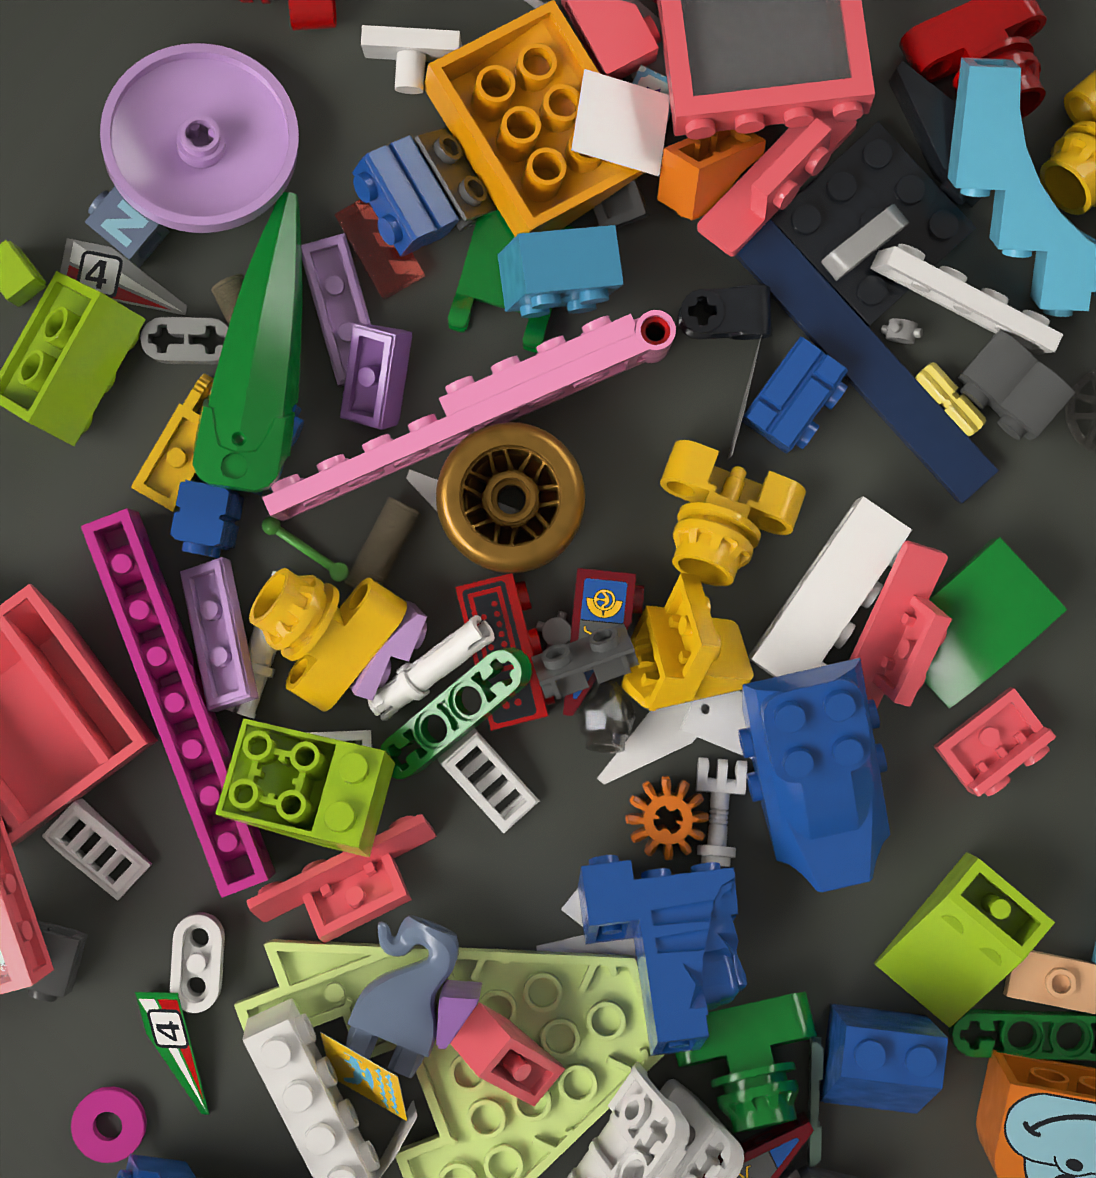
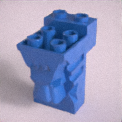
M617 855L594 857L589 860V865L581 866L578 882L585 944L634 938L651 1056L700 1050L709 1037L706 1019L708 1010L732 1002L736 995L743 991L747 985L746 974L737 955L739 940L733 923L734 918L738 915L734 867L721 869L720 863L707 862L690 867L691 873L671 875V870L668 868H659L642 872V879L634 880L631 860L619 861Z

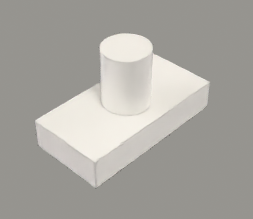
M362 25L361 47L365 58L396 60L395 91L400 93H423L425 62H433L462 47L460 31Z

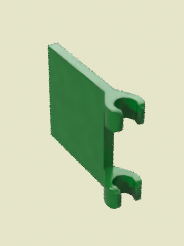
M498 209L495 212L477 217L457 291L448 315V326L453 331L462 333L467 330L474 301L505 309L498 254L515 236ZM566 226V227H564V228L561 229V230L574 229V228H573V227H570V226ZM549 308L550 314L528 319L523 336L522 346L524 350L538 353L536 347L544 341L552 308Z

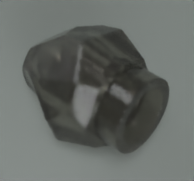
M614 680L600 683L596 695L577 713L580 733L585 735L586 749L598 753H620L625 751V740L630 734L636 713L631 700Z

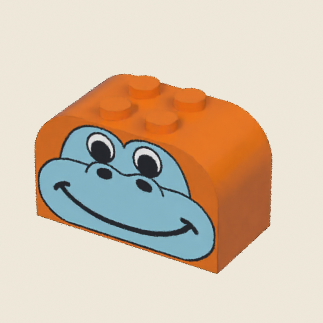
M993 1049L987 1065L977 1112L976 1128L979 1140L997 1178H1096V1068L995 1052L999 1050Z

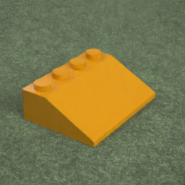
M551 0L429 63L424 83V90L453 137L460 143L465 157L478 178L485 185L489 196L515 237L520 233L561 230L645 173L571 151L584 69L597 73L599 71L555 0Z

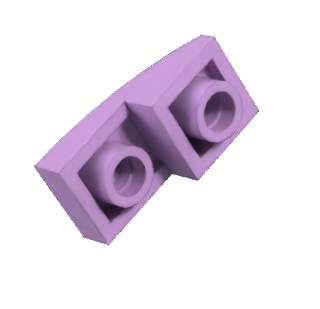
M406 601L407 610L403 620L350 685L349 688L354 695L373 701L378 687L382 688L389 678L391 671L390 657L409 662L413 650L418 649L422 645L427 631V623L425 622L427 616L415 603Z

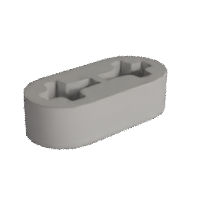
M892 204L839 245L821 263L833 278L838 281L909 224V221L897 206Z
M154 318L142 329L140 337L141 346L145 353L157 362L166 364L214 365L218 364L223 345L216 346L215 353L209 354L208 348L204 345L193 344V338L209 337L210 329H216V333L221 338H225L228 326L214 318ZM162 328H167L168 333L173 337L184 338V344H169L167 352L161 353V348L153 344L152 340L153 337L161 336Z

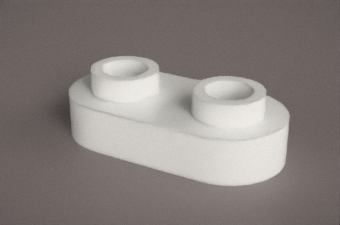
M197 912L190 914L177 925L173 934L170 993H178L182 1010L190 1013H199L210 1008L218 999L222 989L225 933L220 921L209 913ZM202 928L208 933L209 940L207 944L200 945L194 941V929ZM199 977L203 979L206 985L205 991L202 993L194 992L190 987L191 978Z

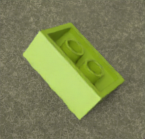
M56 271L0 371V406L26 422L75 447L80 436L89 429L93 413L104 393L108 392L113 386L116 372L127 352L137 343L140 329L146 319L105 294Z

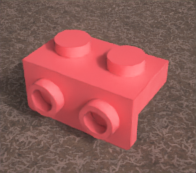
M1009 687L937 742L934 748L968 792L978 797L984 793L987 796H991L999 792L1011 781L1008 774L1024 763L1027 767L1042 759L1050 751L1047 744L1053 741L1056 735L1050 728L1044 727L1016 689Z

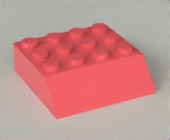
M28 584L0 605V813L13 848L68 808L74 801L80 799L158 741L73 624L32 584Z

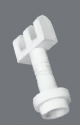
M698 757L696 791L711 793V810L709 811L710 824L708 826L707 845H697V855H702L701 863L718 862L720 867H730L731 858H736V848L727 847V815L729 814L727 810H729L730 794H746L747 761L737 760L734 770L735 779H727L728 759H717L716 778L708 777V758Z

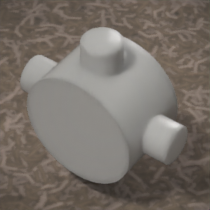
M892 318L889 319L888 325H882L881 333L886 335V339L889 341L914 344L916 338L922 337L923 329L918 328V323L914 321Z
M558 611L557 617L549 619L546 623L538 621L536 628L537 631L542 632L544 640L548 643L546 649L553 645L565 644L570 641L571 627L566 621V612Z

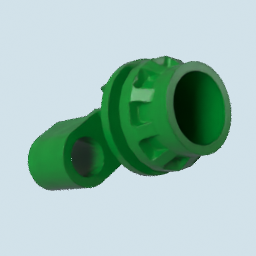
M806 992L788 994L708 1012L706 1019L709 1037L700 1050L675 1053L678 1068L726 1059L729 1075L713 1079L710 1082L712 1089L723 1088L725 1095L716 1098L718 1108L730 1118L734 1133L761 1129L796 1120L794 1102L799 1086L796 1079L788 1080L786 1073L796 1070L795 1062L775 1064L771 1048L817 1037Z

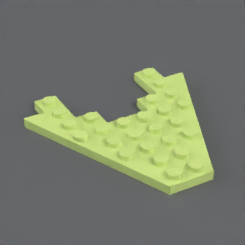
M272 939L267 941L264 947L279 986L239 1000L234 1004L243 1031H245L247 1018L292 998L300 1015L306 1014L313 1027L343 1016L349 1032L351 1026L347 1023L363 989L374 979L386 972L428 957L429 952L424 946L416 945L405 956L394 957L385 953L380 944L327 942L324 944L322 941ZM459 947V955L454 969L445 980V983L447 980L481 982L482 988L478 1003H482L509 1019L559 1061L565 1070L539 1102L532 1106L479 1078L451 1044L446 1049H438L435 1040L429 1058L424 1056L416 1074L433 1116L438 1134L400 1148L395 1158L403 1178H538L609 1109L608 1104L631 1073V1068L635 1062H639L648 1071L665 1055L651 1056L638 965L634 955ZM443 984L438 989L436 994L435 1002L437 1013L439 1006V997L442 991ZM378 1037L370 1058L394 1050L396 1044Z

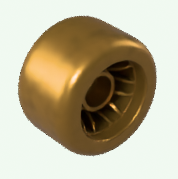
M514 422L498 423L471 433L451 451L443 464L438 478L436 506L443 530L451 543L465 557L475 564L492 571L521 573L550 563L570 545L577 534L583 518L585 485L575 458L568 448L555 436L529 424ZM509 487L520 489L526 496L525 506L521 511L514 514L505 513L498 506L500 493Z

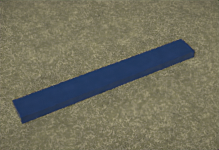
M771 219L735 255L760 285L770 287L771 297L823 353L846 367L848 370L844 376L846 380L959 504L964 503L999 471Z

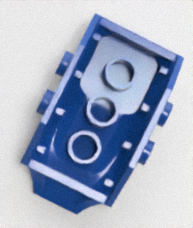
M856 658L743 684L742 710L746 728L739 729L738 736L744 758L752 757L754 772L746 773L752 801H761L776 861L789 864L795 868L818 892H826L870 882L873 879L881 847L891 834L880 775L882 772H887V762L881 743L875 744L873 729L880 728V720L874 700L867 699L861 659Z

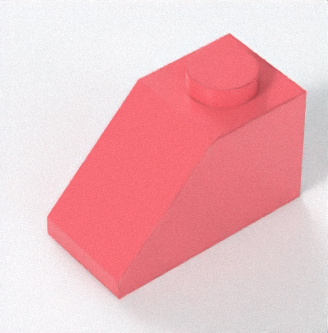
M561 0V4L579 39L600 74L621 80L638 71L641 65L647 66L656 61L659 49L657 44L662 41L660 33L649 15L644 18L642 17L636 4L623 0Z
M480 1002L450 1043L479 1078L532 1106L539 1102L565 1070L559 1061L509 1019Z

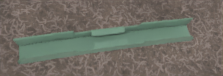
M822 1037L810 1038L808 1120L814 1130L808 1138L807 1162L810 1167L817 1165L821 1161L822 1126H820V1121H818L819 1080H823L824 1049L821 1046Z

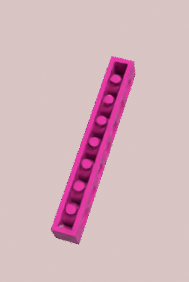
M126 508L82 525L81 529L221 898L269 880L276 872L259 828L215 814L232 756L215 712L208 711L201 674L139 512Z

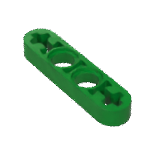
M514 647L503 648L488 654L388 737L381 745L380 750L386 751L395 762L392 777L395 779H405L423 771L528 684L532 675V666L528 656L522 650ZM511 662L514 667L510 672L511 678L492 685L488 679L494 678L503 670V663ZM467 686L475 688L480 693L482 704L477 713L468 711L462 703V693ZM432 715L440 716L447 725V734L443 741L434 739L428 731V721ZM417 742L421 748L414 750L407 756V763L401 764L397 758L402 753L401 748Z
M970 1009L948 1029L949 1038L958 1051L970 1057L991 1058L994 1049L999 1050L995 1052L1033 1059L1096 1061V1049H1092L1093 1041L1096 1045V1039H1094L1091 1023H1096V1014L1065 1011ZM995 1020H999L997 1031L993 1024ZM970 1021H975L981 1030L996 1031L1000 1046L994 1047L995 1040L991 1036H978L975 1038L974 1045H969V1042L963 1036H960L961 1030L969 1029ZM1020 1021L1030 1023L1033 1028V1037L1029 1044L1023 1047L1012 1046L1008 1040L1010 1027ZM1065 1023H1077L1082 1033L1079 1043L1073 1048L1060 1047L1056 1038L1059 1028Z

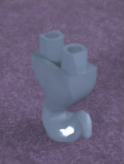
M409 915L403 920L395 936H392L391 929L386 922L381 921L378 923L380 946L388 955L400 957L405 956L417 944H420L428 949V957L386 972L374 979L363 989L347 1023L351 1027L348 1032L346 1047L369 1060L378 1037L396 1044L388 1068L398 1074L412 1078L421 1065L424 1056L429 1058L437 1037L438 1021L435 1002L436 994L454 969L459 955V942L455 932L424 918Z

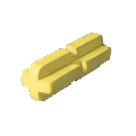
M932 362L916 375L915 379L939 405L941 404L945 408L944 411L968 437L974 435L984 426L986 417L964 393L959 395L956 392L958 386L937 363Z

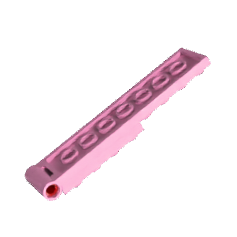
M661 310L648 311L637 319H633L632 315L629 314L611 322L608 315L584 325L581 336L566 342L563 336H558L536 347L538 353L529 359L520 362L518 356H513L496 363L491 367L492 375L475 382L472 376L459 379L445 387L447 395L439 398L447 417L440 420L436 418L435 414L422 417L408 425L410 433L397 439H391L389 434L382 435L363 444L362 448L365 452L351 459L345 458L344 454H340L316 465L319 473L306 479L300 478L298 474L275 482L271 486L273 493L262 497L269 515L278 520L286 521L454 447L468 435L481 428L493 424L511 422L642 363L659 362L668 354L676 334L675 323L669 314ZM654 333L659 336L660 340L651 341L647 338L646 334Z

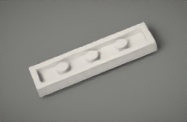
M898 244L897 247L893 246L878 251L870 269L995 334L1000 329L1033 354L1056 351L1063 334L1048 327L1050 320L1045 316L1031 310L1020 312L1008 306L1009 299L1005 295L988 288H982L980 291L966 283V275L947 266H940L938 269L924 261L925 254L909 245Z

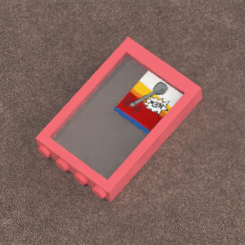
M657 0L674 136L686 135L690 139H704L714 135L716 131L735 129L738 133L748 134L760 131L768 125L785 124L789 128H799L811 124L816 118H834L837 122H850L861 118L864 114H869L875 96L862 0Z

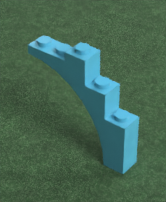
M961 58L948 179L955 188H961L960 193L966 196L987 197L990 196L991 190H995L989 238L997 249L1002 250V254L1006 256L1026 258L1032 256V251H1036L1030 296L1039 309H1043V313L1056 317H1069L1073 315V311H1089L1091 292H1094V296H1096V239L1078 229L1065 217L1040 183L1026 147L1020 112L1021 67L1009 59Z

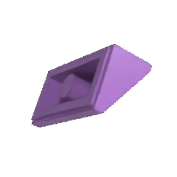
M353 323L340 418L380 430L398 424L412 332L396 328Z
M447 980L446 983L444 982L438 1006L436 1037L438 1049H446L477 1006L482 988L481 982Z

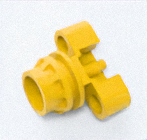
M1096 70L1065 95V110L1075 124L1055 142L1051 149L1050 159L1040 169L1041 184L1054 204L1063 211L1073 215L1084 214L1092 207H1096Z
M676 441L660 480V485L668 493L691 503L682 505L677 515L678 523H676L673 531L676 551L672 563L681 573L699 575L701 583L713 586H729L733 583L737 570L750 562L753 549L758 546L761 538L759 529L777 535H789L793 532L806 490L800 483L772 471L768 472L763 484L745 478L747 472L743 467L735 466L729 472L714 466L719 453L718 450L694 441Z
M282 568L271 576L260 590L252 605L249 621L263 631L269 646L275 650H281L282 656L286 659L296 661L288 674L285 684L286 689L325 712L337 703L397 629L406 613L407 602L373 579L366 578L357 585L340 608H338L340 594L335 586L330 583L324 584L322 580L314 575L298 576L289 569Z

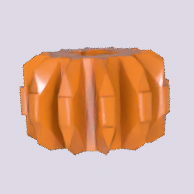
M662 776L660 781L662 792L656 793L653 785L649 781H645L642 786L650 798L644 801L639 796L631 795L629 802L634 807L641 809L642 813L626 814L625 821L631 825H644L635 830L630 835L633 843H637L650 836L644 849L646 855L652 856L656 852L659 843L663 844L664 859L672 860V844L678 843L681 851L688 855L692 850L685 840L687 835L699 841L704 839L705 834L700 829L693 827L692 824L708 821L709 814L704 811L691 812V809L704 801L700 793L693 794L683 800L689 790V782L681 780L675 792L672 793L669 776ZM663 806H666L669 811L678 809L680 817H674L677 825L669 830L664 824L657 827L654 825V819L660 818L656 811Z

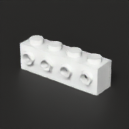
M864 496L856 499L748 656L749 660L773 677L826 666L822 661L832 646L840 649L854 631L856 625L850 622L858 608L860 606L866 609L869 608L879 595L883 584L878 582V579L888 565L893 566L903 543L912 529Z
M291 998L247 1018L242 1040L312 1177L376 1178V1170L380 1169L377 1153L369 1140L364 1141L358 1129L359 1121L352 1103L349 1099L343 1100L336 1086L338 1080L327 1056H321L314 1043L316 1035L307 1015H300Z

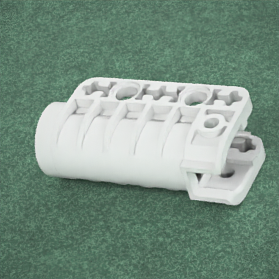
M635 1062L631 1068V1073L608 1104L612 1111L610 1120L599 1136L592 1140L589 1150L578 1166L573 1168L567 1178H702L703 1176L705 1178H737L743 1167L744 1151L740 1143L713 1112L689 1089L677 1080L670 1079L659 1091L648 1078V1073L639 1062ZM719 1154L721 1155V1157H722V1159H723V1162H722L721 1165H720V1161H719V1159H718Z

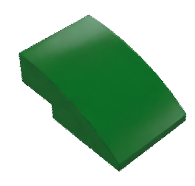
M1001 537L989 540L956 572H952L933 590L929 600L952 620L948 626L946 638L941 646L938 647L928 668L924 683L950 709L1007 664L1067 610Z

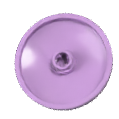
M190 43L158 50L136 62L121 76L112 88L102 112L100 140L109 176L119 193L134 209L152 221L168 228L192 233H211L244 225L263 214L279 199L288 186L295 170L298 157L299 130L295 110L288 94L267 68L253 58L231 48L205 43Z

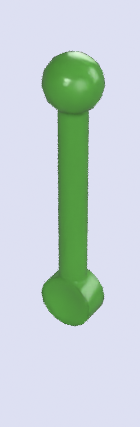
M269 516L263 520L262 529L266 534H276L330 571V576L333 580L343 581L348 577L349 568L346 564L342 562L334 563L281 527L278 519Z

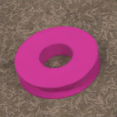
M102 1087L89 1093L76 1107L71 1121L72 1137L78 1149L88 1158L101 1163H113L127 1158L142 1142L147 1127L146 1113L141 1102L131 1092L119 1087ZM103 1112L116 1114L122 1122L121 1133L116 1137L103 1136L96 1126L99 1114Z

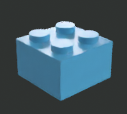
M615 225L520 233L498 254L505 312L520 311L521 318L545 316L550 314L549 308L567 306L568 313L572 314L593 311L597 309L596 303L608 301L609 295L624 285Z

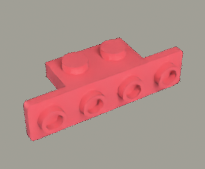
M816 118L807 126L788 128L698 222L697 231L727 255L735 256L779 209H785L792 202L799 188L811 175L816 176L825 167L831 154L856 129L857 121L837 122L834 118Z
M909 540L903 543L849 659H861L867 699H873L877 708L884 694L894 703L908 707L911 706L918 690L925 682L926 673L938 647L941 646L946 638L947 629L952 620L929 600L948 560V556L940 550Z
M423 814L399 818L389 826L388 830L375 836L370 858L342 852L328 860L320 859L313 861L302 869V873L284 882L276 881L262 887L258 891V895L246 901L248 908L262 922H268L305 903L316 934L325 944L412 900L394 858L436 837L434 829Z

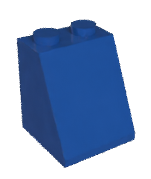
M830 1004L823 1060V1080H821L819 1101L917 1114L943 1089L948 1037L926 1015Z

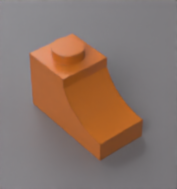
M733 129L716 131L714 135L704 139L687 138L665 147L657 200L675 210L681 217L688 218L691 221L706 215L732 188L739 176L764 154L766 140L755 133L743 134Z

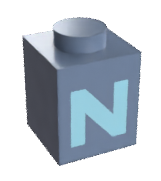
M115 186L110 192L107 190L103 191L95 198L88 210L90 216L85 221L87 225L138 268L141 267L170 232L165 226L152 221L134 209Z

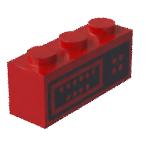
M510 573L455 587L464 624L474 615H478L481 617V622L485 620L494 632V641L472 655L474 664L476 665L488 654L496 650L514 647L522 650L528 656L532 666V675L528 684L488 717L490 729L495 730L547 717L548 711L546 706L555 704L554 696L545 697L531 658L543 653L537 628L527 630L523 611L532 609L525 581L516 583L514 574ZM511 662L503 663V670L494 678L488 679V681L494 685L499 681L511 678L510 672L514 669Z

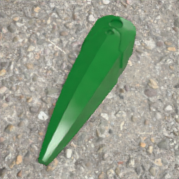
M283 192L279 197L259 239L232 313L209 398L204 399L194 441L192 465L197 476L213 487L254 493L267 490L278 480L284 462L291 455L295 418L293 406L298 402L302 326L301 226L299 200L295 193Z

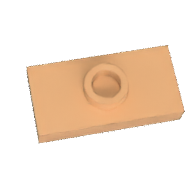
M1032 950L1024 961L1006 976L1003 994L1006 997L1096 1014V964Z

